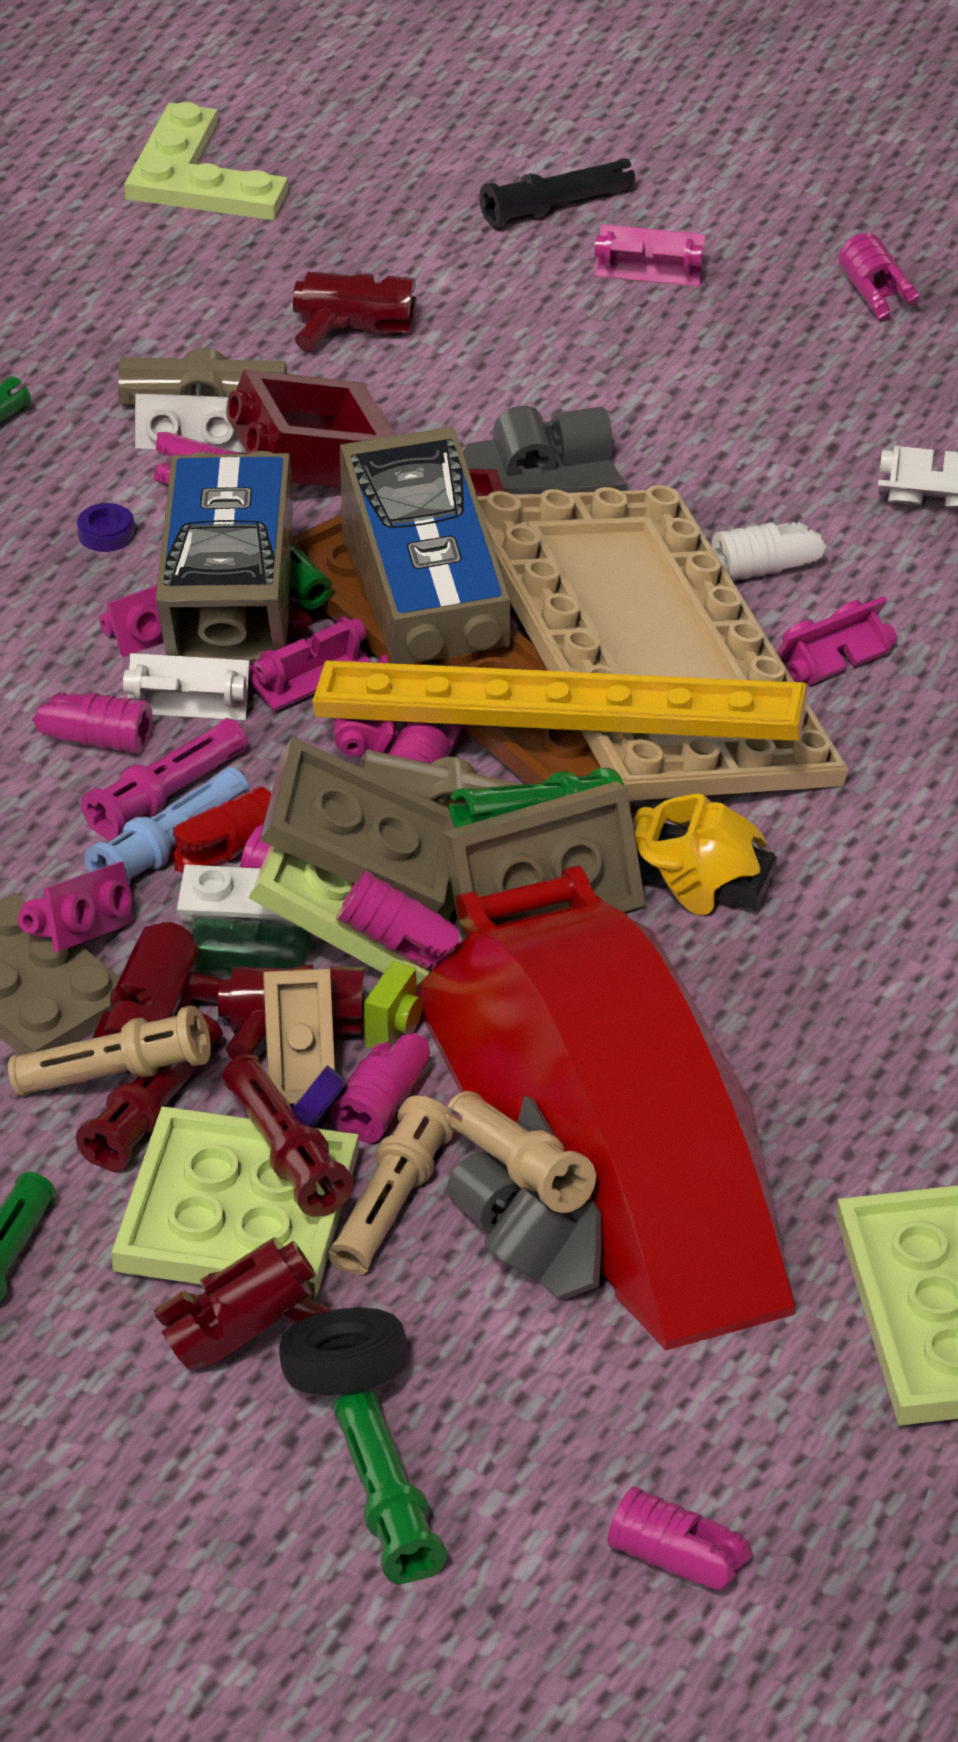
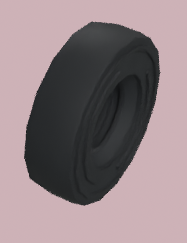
M342 1308L311 1315L293 1324L282 1335L279 1346L281 1369L291 1387L309 1394L339 1395L370 1389L394 1378L405 1367L407 1358L405 1330L394 1314L375 1308Z

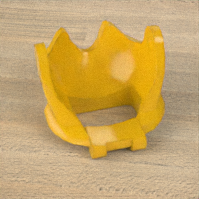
M700 793L666 800L655 808L642 807L637 811L634 818L636 825L634 836L637 851H639L645 861L659 869L674 896L693 914L706 915L713 910L715 905L714 892L721 885L737 877H751L760 873V866L752 846V841L758 847L768 846L767 841L752 822L723 803H712ZM666 820L688 827L687 833L682 837L658 841Z

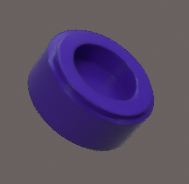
M99 503L83 510L77 518L78 539L83 546L94 551L111 552L122 549L134 539V516L130 510L118 504Z
M328 1065L292 1107L303 1125L312 1127L346 1085L344 1083L345 1079Z

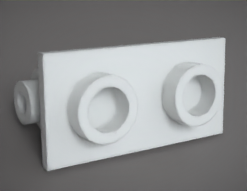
M135 394V448L156 449L157 432H170L234 452L246 453L244 446L226 417L228 397Z
M894 445L893 451L882 450L880 472L891 473L890 481L878 480V492L889 493L888 502L915 506L922 505L923 497L946 499L945 508L958 510V452L945 451L943 472L932 471L934 453L932 449Z
M130 653L129 670L124 672L123 692L128 694L127 698L149 701L152 707V715L246 720L250 661Z
M184 865L177 914H180L181 922H192L193 929H200L201 925L239 927L240 918H251V928L287 930L288 934H295L296 928H301L248 898L259 874V868Z

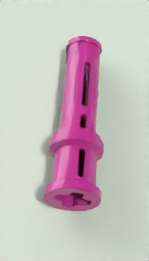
M225 718L208 731L193 738L148 766L132 765L122 771L119 781L104 790L94 788L83 795L81 809L86 822L92 830L108 841H111L123 833L125 824L130 820L144 815L149 818L157 815L162 811L169 796L202 778L221 764L246 752L245 746L248 745V740L245 732L236 721Z

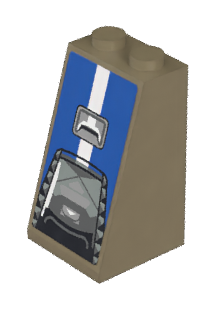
M454 427L340 445L342 539L393 664H411L509 647L510 598Z
M256 451L250 454H213L210 452H196L191 455H172L156 592L157 609L167 656L249 660L250 665H254V662L260 660L262 652L268 649L276 651L288 645L294 491L289 453L274 454L268 451Z

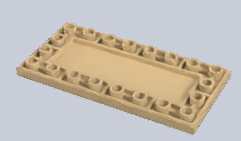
M654 485L647 490L620 491L615 488L602 487L596 489L595 492L567 493L562 490L549 489L542 492V494L513 495L504 491H496L488 496H477L510 603L548 671L794 682L676 489L663 485ZM808 703L806 704L799 741L581 730L600 767L614 769L621 776L625 787H627L629 801L675 798L698 793L706 796L844 786L849 770Z

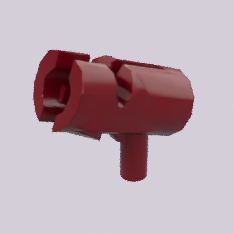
M307 271L304 281H296L293 292V312L301 313L302 322L306 324L295 336L296 344L302 350L310 352L332 328L369 334H411L417 307V297L412 296L416 287V279L387 276L381 283H375L374 274L370 273L352 276Z
M161 922L160 924L144 927L116 987L110 993V1004L114 1007L111 1012L104 1011L92 1039L121 1032L122 1027L131 1019L144 1018L147 1022L174 1017L177 1009L187 1006L192 999L218 1004L220 978L193 973L201 952L189 930L173 922Z
M300 965L291 969L233 967L231 979L220 978L218 1017L230 1018L231 1030H238L226 1046V1052L232 1060L243 1054L253 1055L266 1037L263 972L314 970V965ZM330 966L333 1038H346L351 1035H362L365 1001V989H363L364 967Z
M273 1237L222 1271L209 1273L200 1279L204 1289L203 1294L196 1295L194 1293H187L186 1290L182 1291L154 1309V1314L158 1321L167 1327L161 1332L172 1351L188 1370L195 1372L201 1367L217 1363L231 1352L239 1349L274 1321L284 1319L295 1324L311 1315L330 1310L324 1305L307 1299V1297L312 1295L307 1281L314 1278L316 1273L295 1241H291L283 1246L276 1237Z

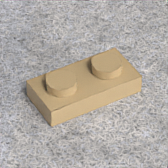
M330 969L263 972L268 1075L289 1104H295L327 1065L335 1071Z

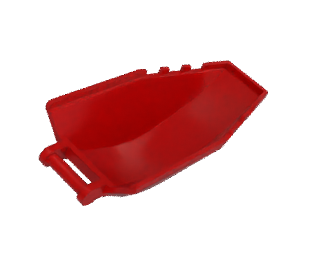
M580 865L563 869L561 877L480 897H478L475 891L458 894L456 896L457 914L467 938L416 986V996L422 998L423 1002L421 1016L460 1093L464 1091L477 1093L484 1101L515 1122L518 1121L523 1098L527 1096L533 1099L555 1135L563 1144L565 1152L574 1151L587 1157L594 1165L596 1182L591 1196L601 1211L600 1272L615 1287V1297L665 1351L793 1316L795 1314V1303L752 1102L653 930L630 919L624 912L604 902L598 895L596 896L586 873ZM568 902L570 906L499 925H494L492 921L490 922V920Z

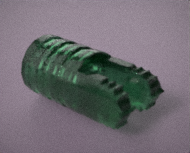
M197 915L191 934L194 941L198 944L201 955L194 971L232 975L233 967L291 969L300 965H306L304 960L314 940L311 939L308 931L303 930L301 927Z

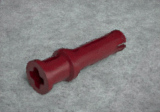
M201 1013L209 1031L212 1053L222 1043L223 1039L221 1037L223 1032L213 1018ZM187 1061L160 1067L154 1076L146 1078L138 1076L132 1083L118 1085L107 1096L106 1108L96 1119H88L77 1130L75 1138L81 1154L91 1164L111 1172H120L131 1161L132 1148L142 1137H150L152 1135L161 1107L171 1100L199 1066H192ZM111 1148L115 1150L113 1153L109 1152Z
M243 1054L235 1057L224 1068L222 1079L226 1082L224 1084L227 1089L232 1091L253 1125L270 1146V1166L280 1179L290 1181L294 1187V1201L304 1214L311 1217H319L333 1213L343 1206L351 1196L354 1188L352 1175L345 1165L333 1161L328 1155L329 1143L320 1130L302 1124L290 1107L287 1099L264 1070L259 1058L252 1054ZM315 1182L319 1183L325 1192L324 1195L321 1196L317 1193Z

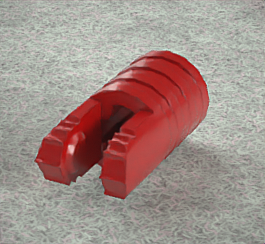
M259 786L248 793H243L232 800L221 803L219 806H214L190 817L187 821H181L180 824H176V827H173V836L175 837V846L179 847H175V852H172L174 871L183 874L184 865L217 866L243 854L252 832L259 825H264L271 793L266 788Z

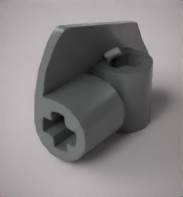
M530 406L513 407L503 412L497 418L493 428V440L468 443L463 451L468 468L496 469L504 492L511 494L542 493L549 489L562 490L567 493L595 492L596 489L602 487L615 488L621 491L626 490L628 485L618 473L611 460L613 447L612 429L608 413L602 406L554 413L549 422L543 421L540 412L536 408Z
M525 1096L517 1123L530 1132L543 1130L556 1136L536 1102ZM479 1152L471 1154L455 1167L448 1180L447 1191L449 1198L489 1234L484 1242L494 1254L518 1271L541 1281L553 1294L563 1300L599 1286L601 1211L592 1196L580 1208L568 1213H559L548 1208L540 1200L538 1191L518 1187L510 1179L507 1166L489 1153Z

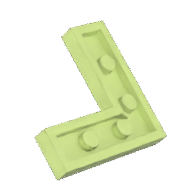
M190 102L168 103L124 184L125 199L275 220L288 194V177L269 175L259 170L247 172L219 168L209 163L197 165L218 125L217 109L199 107Z

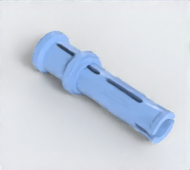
M227 767L208 782L195 788L151 818L136 817L125 824L122 834L108 843L99 841L87 848L85 864L88 872L118 861H124L127 884L130 885V880L146 869L157 870L167 863L171 850L176 847L175 837L173 836V827H176V824H180L181 821H187L188 818L214 806H219L225 801L234 799L239 796L240 792L250 788L249 783L240 771Z

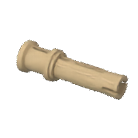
M196 1006L183 1007L179 1010L178 1016L147 1022L144 1018H135L129 1020L119 1033L80 1042H72L67 1045L24 1055H12L8 1062L9 1080L14 1092L17 1095H21V1097H25L31 1093L75 1083H83L88 1080L128 1071L134 1076L146 1078L154 1076L158 1068L188 1061L192 1066L204 1065L209 1061L211 1053L209 1031L203 1015Z
M461 1092L455 1095L449 1102L448 1107L462 1115V1120L453 1113H446L447 1125L453 1131L464 1135L507 1166L510 1179L521 1189L525 1187L531 1191H538L540 1200L548 1208L559 1213H568L580 1208L590 1198L595 1187L596 1172L594 1165L587 1157L574 1151L565 1152L563 1144L556 1136L543 1130L528 1131L484 1101L475 1092Z
M412 1096L402 1103L398 1110V1126L391 1136L385 1137L379 1143L376 1149L375 1163L377 1169L363 1194L356 1202L355 1208L340 1235L328 1251L330 1262L337 1269L359 1276L365 1275L371 1265L373 1256L395 1222L412 1188L426 1183L434 1171L433 1157L440 1145L447 1144L455 1134V1131L447 1125L445 1118L446 1113L451 1112L437 1100L426 1096ZM423 1118H428L429 1122L424 1129L420 1126ZM404 1157L408 1159L406 1164L403 1162ZM389 1184L392 1185L390 1192L386 1190ZM382 1202L383 1204L373 1222L367 1224L377 1204Z

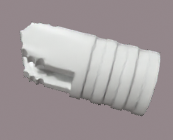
M769 522L760 526L752 525L746 528L731 529L730 531H719L713 535L712 548L733 582L738 579L745 580L750 579V577H762L766 574H778L786 568L803 566L805 563L811 564L813 561L817 562L819 558H822L827 546L824 544L819 533L811 529L808 531V527L800 522L797 524L793 522L792 524L785 523L779 525Z

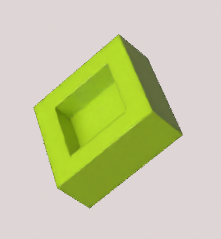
M392 961L364 1001L365 1046L374 1048L375 1045L385 1042L393 1046L402 1033L411 1034L415 1030L423 1006L422 998L416 996V968Z

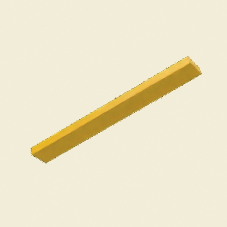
M327 660L324 663L312 702L315 717L799 741L808 698L807 684L802 682Z

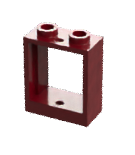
M243 369L238 386L229 395L226 406V417L247 454L256 451H268L274 454L289 453L293 483L341 487L340 445L396 436L363 382Z

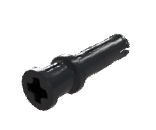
M621 158L614 162L546 178L529 173L524 174L518 182L501 186L493 182L486 183L480 190L479 200L482 215L494 230L502 229L508 221L531 217L533 220L542 219L552 208L623 191H632L635 187L634 170L623 172V169L630 168L632 164L627 158Z

